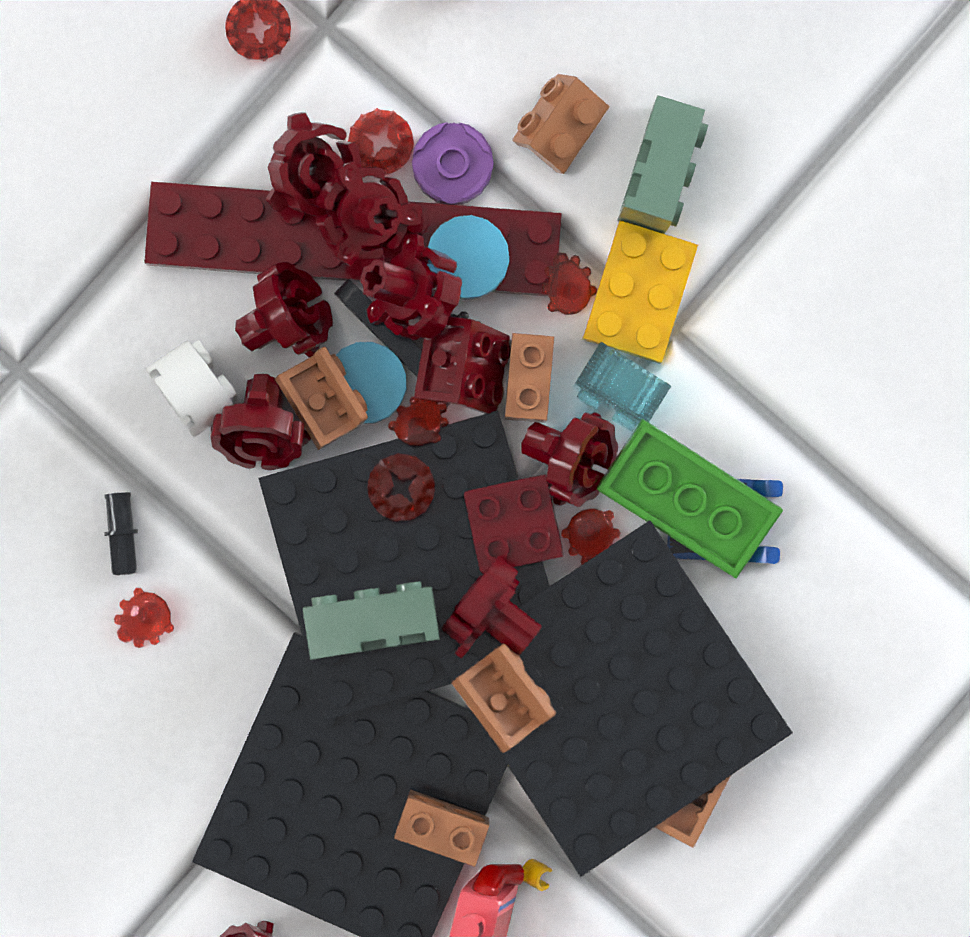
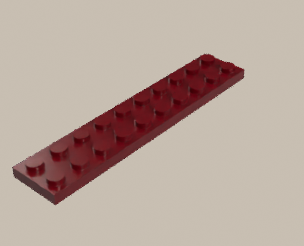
M151 181L144 263L147 266L260 274L276 263L289 262L295 268L309 273L314 279L340 281L350 279L353 282H360L364 267L369 266L374 259L358 258L351 266L341 262L334 257L337 245L329 244L325 241L317 227V217L293 210L290 207L281 212L275 211L266 201L269 190ZM317 198L305 199L309 204L317 205ZM408 201V203L421 206L422 217L421 223L407 226L405 235L418 234L423 236L424 247L428 248L431 236L441 224L450 219L468 215L486 219L501 231L508 244L509 265L505 278L493 292L555 297L562 213ZM327 210L325 215L332 216L335 230L342 236L344 232L339 225L337 212ZM405 235L396 249L384 248L379 244L375 245L374 247L383 248V255L378 260L390 263L391 259L402 251ZM362 245V248H361V249L367 248V247H370V246H368V245Z

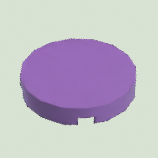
M441 123L424 132L415 145L412 159L414 178L422 192L437 203L450 205L468 203L481 195L491 180L494 166L491 147L483 134L472 126L463 123Z

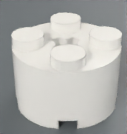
M188 340L145 368L151 379L159 374V377L154 379V381L182 423L187 425L191 421L194 425L188 428L193 437H196L212 426L215 415L222 414L225 406L234 405L233 403L238 400L236 391L226 377L222 374L216 378L210 370L214 366L213 360L199 340L193 344Z

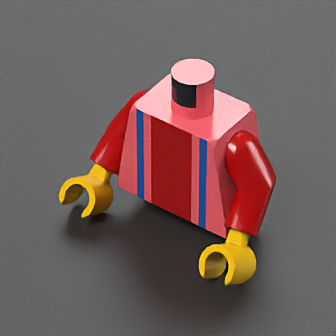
M535 859L528 860L523 867L520 864L486 865L462 888L449 937H506L518 886L524 881L539 891L547 890L549 884L541 880L540 877L544 872H552V869Z

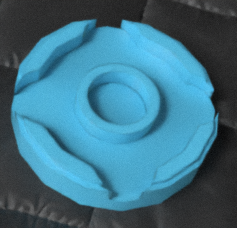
M473 215L454 217L441 224L429 241L428 248L445 253L456 261L457 269L454 273L434 267L433 264L427 265L432 272L443 271L460 277L462 280L460 299L462 300L480 298L495 291L505 278L509 265L508 244L501 231L486 219Z
M356 342L342 348L336 356L345 368L346 375L344 378L352 390L356 389L362 395L367 405L366 414L368 419L363 424H375L391 417L401 405L407 392V374L400 359L389 348L375 342Z

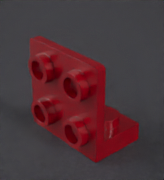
M449 317L447 326L442 332L431 340L424 339L414 398L424 401L456 404L484 414H491V412L497 411L504 394L502 384L504 369L511 354L509 335L474 319Z
M547 474L468 490L464 493L481 573L488 569L497 556L501 557L512 567L564 556L553 500L549 494L550 486L546 481Z

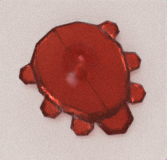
M558 252L553 258V266L545 267L544 274L550 278L549 282L543 283L541 288L544 293L549 294V299L551 300L547 305L549 311H559L565 315L577 314L587 306L590 298L596 295L597 288L591 285L589 280L591 269L587 266L582 269L579 266L581 261L579 256L574 255L569 260L566 253Z
M412 396L409 399L410 406H399L396 410L399 415L396 421H390L388 424V428L394 431L397 438L406 444L422 445L428 442L436 443L441 439V436L438 434L441 427H445L449 423L447 418L441 415L447 412L448 408L445 404L438 405L439 402L420 401V399Z
M595 508L584 509L571 518L568 527L562 529L561 536L568 538L571 545L568 549L569 555L574 557L579 554L582 556L581 565L613 545L615 538H619L621 532L619 529L613 528V523L611 522L614 518V513L610 510L603 512Z
M135 588L133 591L134 597L129 601L123 599L119 603L123 614H117L114 617V623L121 625L117 631L118 639L125 643L133 640V644L137 648L144 646V640H149L152 645H157L160 642L159 636L164 631L171 633L174 630V626L171 623V611L166 601L157 594L144 592L142 588Z

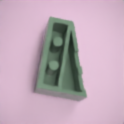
M657 95L617 221L621 220L663 234L666 233L670 225L677 226L684 203L679 202L683 186L689 188L696 167L695 163L690 162L694 147L701 149L708 129V124L702 123L705 113L704 109Z
M420 581L396 585L397 592L380 595L379 588L355 591V599L338 602L337 595L311 598L312 606L303 608L310 659L438 640L439 632L432 587L422 588Z

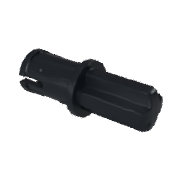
M131 492L105 494L108 532H104V536H109L111 571L113 575L117 576L136 573L134 534L138 533V529H133Z

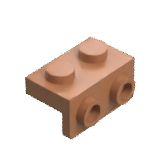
M557 74L543 86L540 93L541 98L533 110L522 117L517 126L518 132L512 141L518 146L531 150L555 172L564 174L610 106L576 76Z
M325 346L317 350L312 357L279 374L275 379L299 420L304 423L305 430L318 450L359 428L368 419L366 414L367 405L364 398L356 389L352 390L344 378L346 372L342 362L335 354L330 355Z
M505 644L495 649L452 682V685L503 753L510 750L538 726L556 714L551 707L547 693L534 684L525 672L524 664L520 657L513 651H510Z

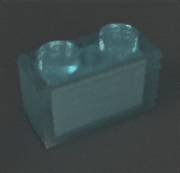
M600 342L573 387L579 390L576 398L595 410L600 405H603L614 412L611 419L615 423L633 432L642 418L650 422L670 390L671 385L621 355L605 343Z

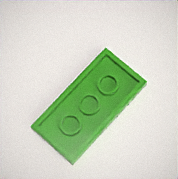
M643 418L596 487L602 494L646 522L650 520L654 527L736 579L783 512L780 506Z

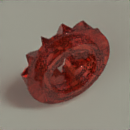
M239 0L233 5L227 15L225 23L226 36L234 51L247 60L254 59L266 62L268 58L281 54L282 49L290 41L291 20L284 6L277 0ZM255 13H258L259 19L262 20L264 25H271L270 29L264 31L263 43L259 42L254 33H247L248 29L254 27Z
M376 108L374 111L361 114L354 125L350 127L348 142L358 145L361 167H379L387 175L401 169L411 157L414 146L411 128L408 122L394 110L387 111ZM387 126V139L397 148L383 146L373 157L374 143L366 134L379 136L381 131H384Z
M397 453L381 459L370 472L367 490L373 507L381 515L395 521H407L420 516L430 506L434 497L435 482L429 467L416 456ZM391 472L401 480H405L408 477L412 478L413 476L417 477L408 487L411 493L410 497L413 500L411 503L407 497L404 498L401 494L392 495L389 498L385 497L394 487L392 476L390 475Z

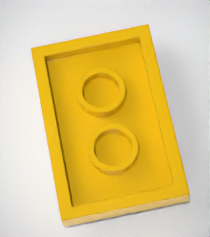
M619 220L582 340L661 364L698 244Z

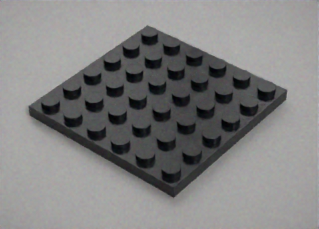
M499 411L258 478L325 720L452 684L453 681L439 659L461 644L441 628L455 611L456 605L477 578L484 574L479 569L464 493L468 490L519 480ZM543 561L513 567L518 571L515 579L520 583L515 588V593L509 601L519 607L550 586ZM420 581L422 588L432 587L439 632L438 640L310 659L303 608L312 606L311 598L337 595L338 602L355 599V591L379 588L380 595L397 592L396 585Z
M650 520L518 607L541 625L539 632L519 657L524 664L525 672L534 684L547 693L551 707L556 714L504 753L483 727L580 877L793 733ZM484 630L462 659L455 654L459 648L457 647L440 658L439 661L451 680L454 681L500 647L502 643Z
M294 632L192 862L359 937H432L464 863L394 839L409 792L413 790L485 816L507 764L471 709L430 691L325 720L302 635Z

